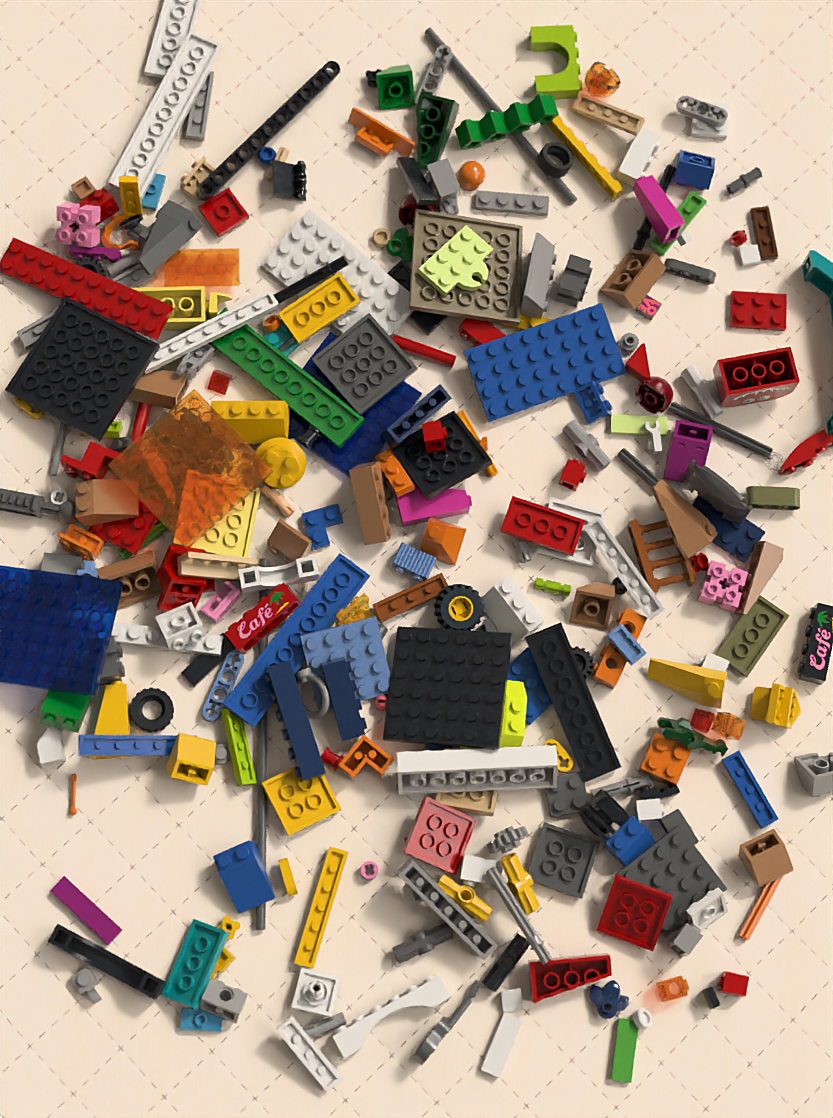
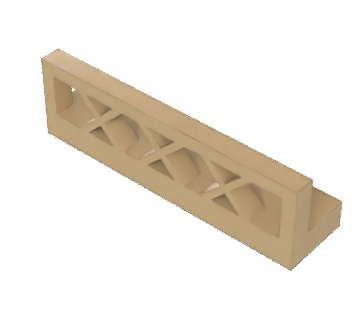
M187 552L177 557L178 576L240 582L238 570L257 565L256 558Z

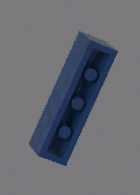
M439 384L380 435L393 449L451 400L452 397Z
M344 657L321 663L342 741L365 735L364 729H367L365 718H361L359 710H362L360 699L355 698L354 692L357 691L355 680L350 679L349 673L352 672L350 661H346Z

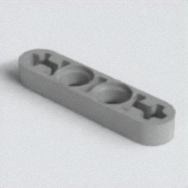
M441 45L437 48L415 98L416 107L421 92L436 96L453 56L452 50L448 45ZM445 51H447V55L444 56V58H443V63H442V62H441V59H442L441 53H444ZM435 66H440L442 68V72L440 74H434L432 72ZM428 82H433L435 84V88L433 90H427L425 88Z

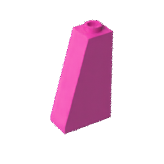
M653 175L639 177L634 184L633 191L661 245L678 239L685 221Z
M415 487V490L400 497H397L394 492L402 527L428 522L430 517L438 520L469 513L470 506H472L471 496L467 495L464 489H447L428 501L417 487Z

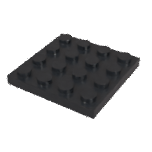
M455 411L436 420H440L442 427H446L448 438L444 439L445 450L427 453L422 428L407 436L393 449L389 446L427 501L493 464L492 459Z

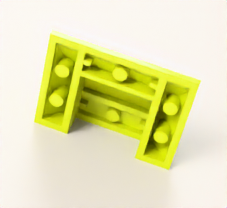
M507 681L500 748L522 746L527 706V695L523 682ZM460 746V750L465 749V748H469V749H482V748H475V747H461V746Z

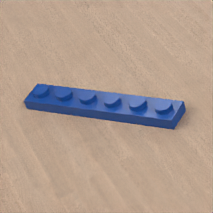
M78 735V755L170 756L177 735Z

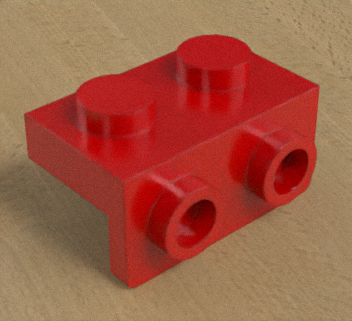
M104 187L78 203L80 208L85 205L101 207L100 222L96 223V226L120 210L114 197Z

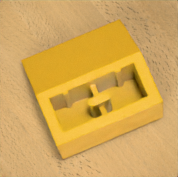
M178 732L165 767L170 777L207 786L214 769L216 742Z

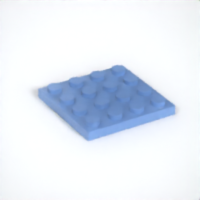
M376 616L300 635L308 668L311 669V673L319 676L325 684L326 680L321 663L344 657L346 661H350L352 672L349 675L350 679L355 680L357 691L354 692L356 699L359 698L362 701L389 694L391 675ZM311 681L319 710L322 705V694L319 687ZM330 699V705H329V708H328V709L333 708L332 703H331V699Z

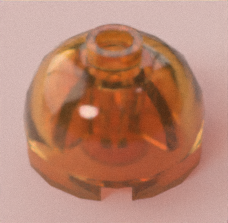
M598 61L594 62L586 72L585 85L590 95L607 98L620 88L621 80L612 68L608 70L605 68L606 64Z

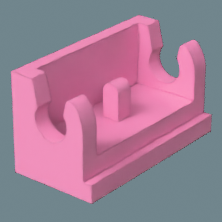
M226 580L200 611L217 624L242 596L241 591Z

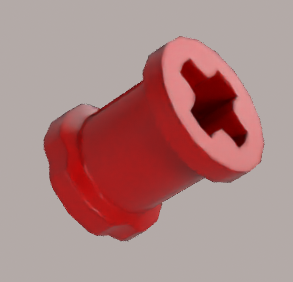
M326 747L321 759L323 763L332 767L336 772L344 756H339Z

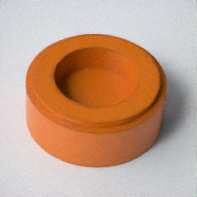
M272 315L264 321L263 327L267 332H273L280 327L282 320L278 315Z

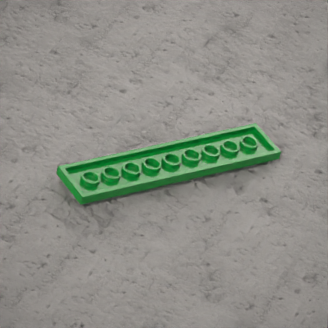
M225 307L218 315L228 311V309ZM247 324L210 342L218 351L280 401H286L292 411L308 424L316 427L323 436L339 449L365 422L362 416Z

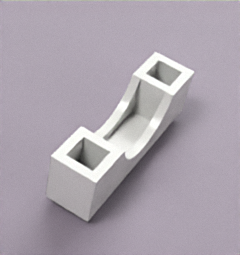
M315 556L299 558L289 564L277 567L255 566L238 570L243 593L272 589L283 582L286 585L320 580Z

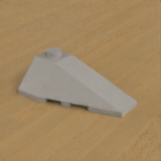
M829 752V756L809 753L794 757L801 785L811 797H818L833 792V752Z

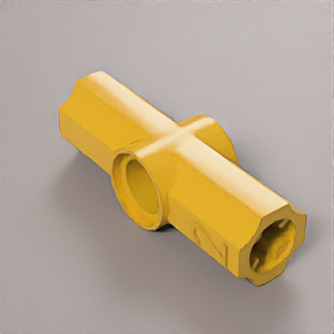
M516 853L505 855L501 858L500 863L508 878V888L516 896L525 914L537 911L540 905L532 889L533 880L531 876L523 870Z
M446 875L442 876L437 885L458 906L482 923L487 921L494 908L475 896L472 888L468 886L462 887Z

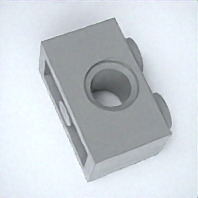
M686 923L679 927L667 943V946L681 957L690 955L703 935L699 933L701 930L696 925Z
M210 979L201 998L199 1009L237 1024L248 994L239 988L225 985L222 981Z

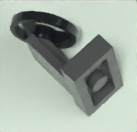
M137 214L120 223L119 228L120 230H129L127 235L138 240L139 249L142 250L144 243L148 240L151 233L149 232L150 228L154 226V223L149 227L140 224L143 216L142 214Z

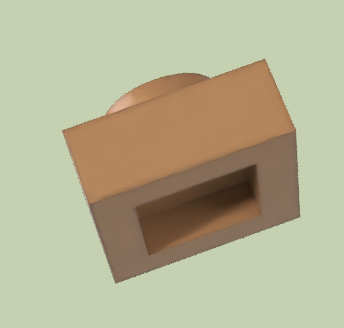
M86 176L70 185L80 201L85 200L96 191Z

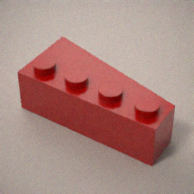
M601 953L557 957L544 965L540 959L528 960L531 1001L536 1003L562 992L612 976L610 954Z

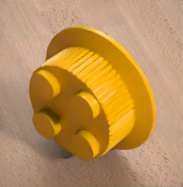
M282 437L271 438L257 448L253 457V469L257 478L263 484L272 486L275 489H285L295 485L303 477L306 469V458L301 447L294 441Z

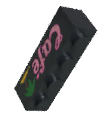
M817 603L809 611L808 618L811 621L810 626L807 625L805 630L807 640L801 649L803 660L799 662L797 673H800L799 680L822 685L826 681L833 647V606Z

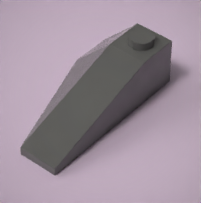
M168 200L157 211L154 226H151L149 238L144 243L137 259L147 275L152 274L202 227V224L191 210L171 200Z

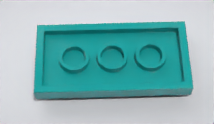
M193 919L161 995L198 1009L229 932Z

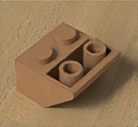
M775 829L767 831L741 844L739 847L738 857L759 888L794 871L786 846Z

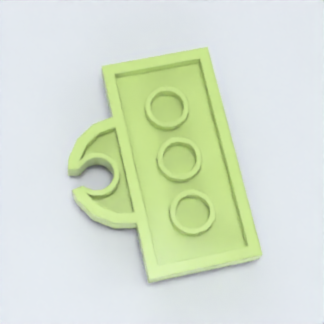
M466 225L418 268L417 273L443 296H446L456 286L468 291L478 290L481 287V283L474 281L472 276L479 277L481 282L485 284L488 278V269L483 261L493 252V248Z

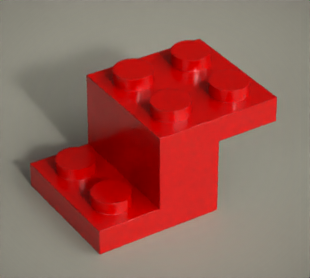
M90 441L81 461L64 454L60 459L67 476L73 479L78 477L83 479V481L103 479L109 466L111 470L117 473L124 472L130 467L126 455Z
M169 545L156 574L162 588V593L156 604L158 610L170 611L189 602H192L194 608H196L207 583L204 578L178 576L177 557L187 552L206 553L204 549Z

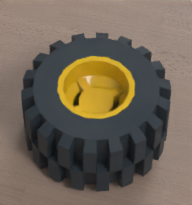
M464 584L448 585L436 596V603L433 604V608H435L434 616L437 617V622L445 629L473 630L476 628L475 625L481 622L480 618L484 616V613H482V610L485 609L482 604L483 599L478 595L479 592L471 586Z

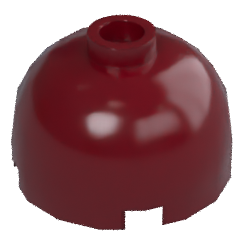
M411 193L402 199L398 216L403 225H413L415 209L435 212L434 205H418Z
M651 376L638 384L635 388V396H639L641 400L639 404L646 411L653 414L657 412L663 413L673 400V390L665 379L659 376Z

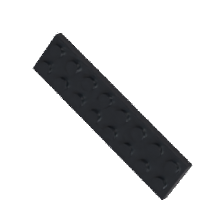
M561 622L524 637L584 781L588 782L621 768L619 759Z

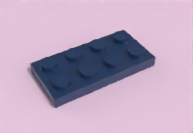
M698 496L692 505L707 517L715 527L718 534L712 542L742 563H745L753 551L755 541H760L765 531L746 518L742 523L721 518L724 513L716 511L712 504Z

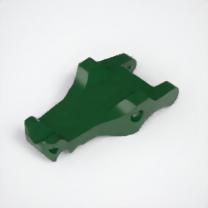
M660 717L657 720L658 726L663 728L662 735L664 738L680 739L689 750L703 748L712 751L713 754L721 752L722 757L728 750L724 740L718 739L714 741L700 734L683 717L677 720Z

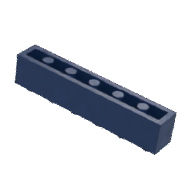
M290 661L267 667L265 669L266 673L263 674L266 685H270L272 692H269L272 703H276V717L278 722H282L284 728L281 732L284 741H288L290 747L287 749L288 755L291 760L294 759L296 765L294 767L296 778H300L302 783L325 775L326 771Z

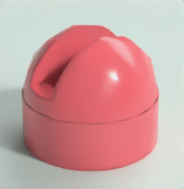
M380 695L375 699V707L379 711H386L387 704L378 703V701L388 702V697Z

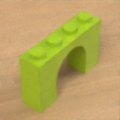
M573 25L531 26L529 32L530 52L554 51L561 54L567 62V68L561 73L535 75V96L543 93L544 95H553L554 99L578 98L579 91H582V80H579L578 77L581 73L580 64H577L579 48L575 47L577 31H574Z

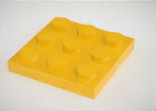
M293 767L261 784L288 837L342 810L324 775L301 783L300 778H296Z

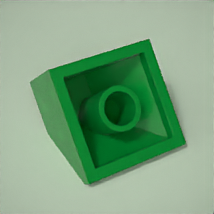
M410 64L391 66L376 74L379 110L415 106L413 74Z

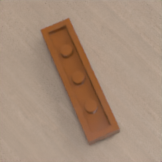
M440 573L385 598L372 606L380 623L436 598L440 594L439 592L445 589L448 584L443 574Z

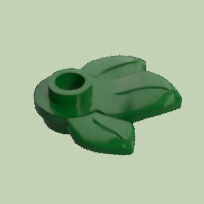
M406 227L395 231L393 239L387 243V252L391 256H399L403 261L411 262L413 236H408ZM397 246L399 249L393 250V247Z

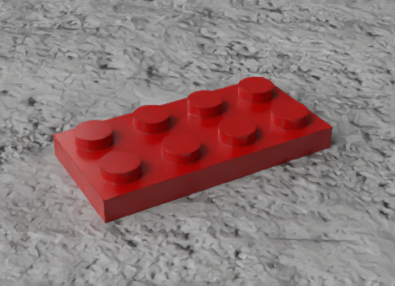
M512 496L500 532L573 557L585 520Z

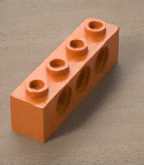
M626 608L624 613L620 611L615 622L618 623V626L622 623L624 627H628L631 635L637 641L647 617ZM610 642L608 647L604 645L599 655L603 658L600 664L596 662L592 673L595 674L592 680L614 689L627 661L620 652L614 649L613 644ZM606 661L614 662L615 668L609 669L606 666Z

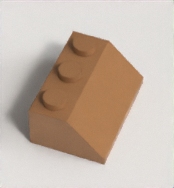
M631 249L600 288V291L620 306L635 310L661 277L666 267L656 253Z
M152 550L97 569L111 611L161 595L162 588L156 577L159 568Z

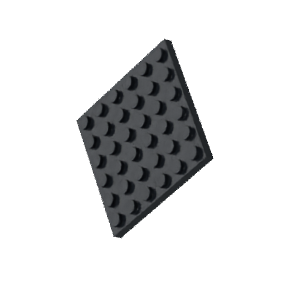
M65 297L5 391L100 442L160 346L156 342Z
M398 626L383 740L500 749L513 638L512 633Z

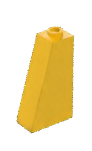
M123 681L111 682V685H106L94 735H131L128 686L126 683L123 684ZM90 756V757H91L92 760H96V759L121 758V757H132V756Z

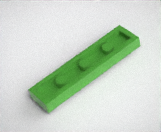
M694 191L688 195L677 209L685 221L680 235L707 203L704 198ZM656 235L648 246L661 256H664L677 239L661 245Z

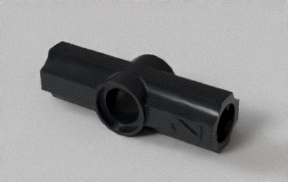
M517 933L481 983L496 993L530 946L528 940ZM504 957L509 958L512 962L511 967L508 969L501 965V960Z

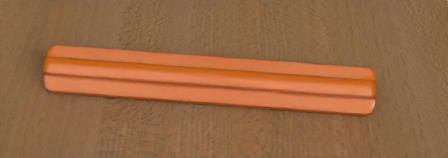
M782 877L763 887L739 932V936L747 941L750 939Z

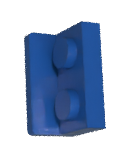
M594 381L584 384L573 392L590 425L606 416L610 417L612 414L611 410L613 409L610 402L605 400L603 396L605 392L601 384H596Z

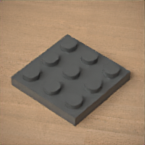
M544 822L527 873L531 876L534 883L582 899L600 842Z

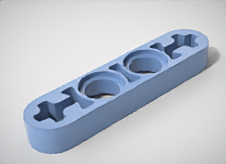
M232 650L228 653L203 707V717L209 722H214L220 717L221 710L224 708L222 704L230 695L242 669L244 656L238 650ZM238 655V658L241 661L235 663L234 669H237V671L235 672L233 669L227 668L226 666L228 665L229 667H231L232 659L230 658ZM225 672L232 673L233 679L230 682L222 680V675ZM223 690L225 697L221 700L215 699V691ZM212 700L216 704H221L220 707L216 705L214 709L215 713L217 714L208 717V713L206 711L207 709L211 710L213 707V703H210V701Z

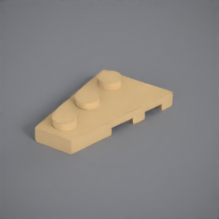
M498 790L437 793L436 801L457 811L493 817Z

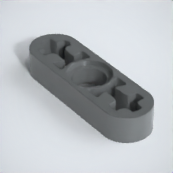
M672 258L665 259V272L707 285L714 284L716 272Z

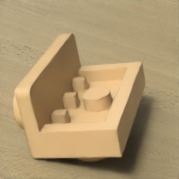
M205 156L200 160L197 158L191 165L192 171L190 173L186 172L180 179L182 182L180 189L196 201L199 200L196 194L197 188L215 170L213 166L205 161ZM202 187L203 193H204L208 188Z

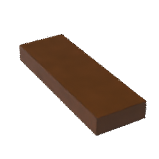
M769 206L751 208L750 214L761 261L777 259L779 256Z

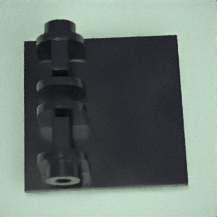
M273 159V194L306 201L307 175L305 174V162L298 161L295 165Z

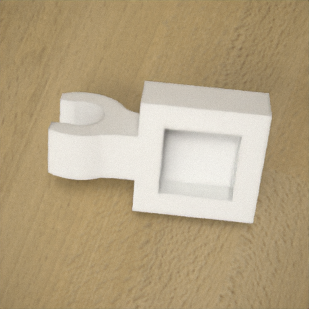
M648 421L644 425L646 432L651 435L650 439H648V449L652 451V455H659L662 452L659 421H655V428H650Z

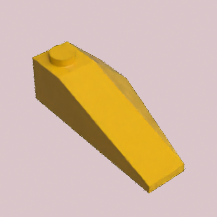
M650 658L647 677L700 705L721 709L727 672Z

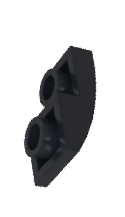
M667 785L661 788V793H659L656 786L653 788L647 786L639 790L640 794L636 796V799L660 798V800H664L678 795L680 790L677 785L674 787Z

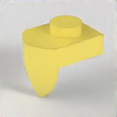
M210 292V302H206V313L210 314V319L218 315V302H227L232 300L233 297L222 292Z

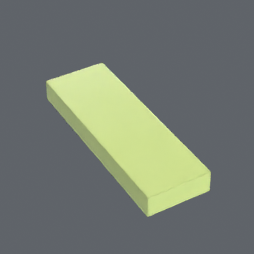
M611 414L610 434L651 436L644 428L645 423L648 421L649 427L655 428V421H659L660 436L666 437L667 417Z

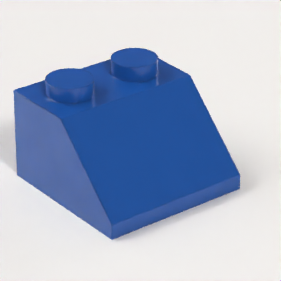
M680 149L674 173V182L681 186H694L697 190H709L715 170V158Z
M632 815L610 837L603 847L624 867L656 841L649 831Z

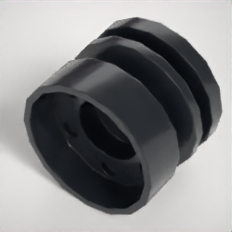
M601 788L592 797L597 806L594 808L586 803L584 806L590 813L588 814L583 809H580L577 813L585 826L593 834L607 842L610 836L605 830L607 829L614 835L616 831L611 824L614 822L622 827L631 817Z

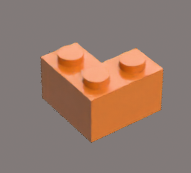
M363 734L339 763L338 768L352 780H355L365 766L382 777L394 763V758Z

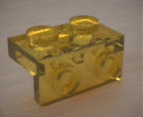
M363 593L360 597L356 596L347 608L340 609L336 614L335 626L376 616V613L369 608V597Z

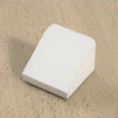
M521 988L500 991L503 1012L523 1009Z

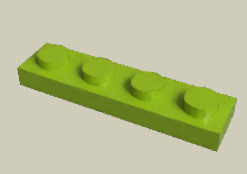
M224 708L221 710L237 786L256 784L257 781L244 721L229 709Z

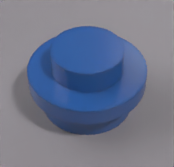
M263 147L258 153L259 161L265 165H270L271 161L276 157V152L271 147Z

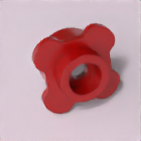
M737 230L732 233L729 238L731 245L735 247L743 245L747 241L746 231Z
M698 553V555L694 554L690 557L691 565L695 572L707 570L709 561L705 554Z

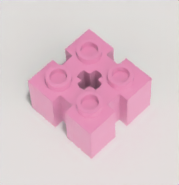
M69 202L58 205L57 221H61V226L56 228V243L71 245L77 242V246L90 248L99 244L100 229L96 228V223L100 222L101 207L85 205L80 208V204Z
M711 560L703 579L706 581L701 586L697 601L708 605L717 602L720 603L719 608L734 613L738 608L742 595L739 592L745 585L748 572L734 567L729 571L725 569V564Z

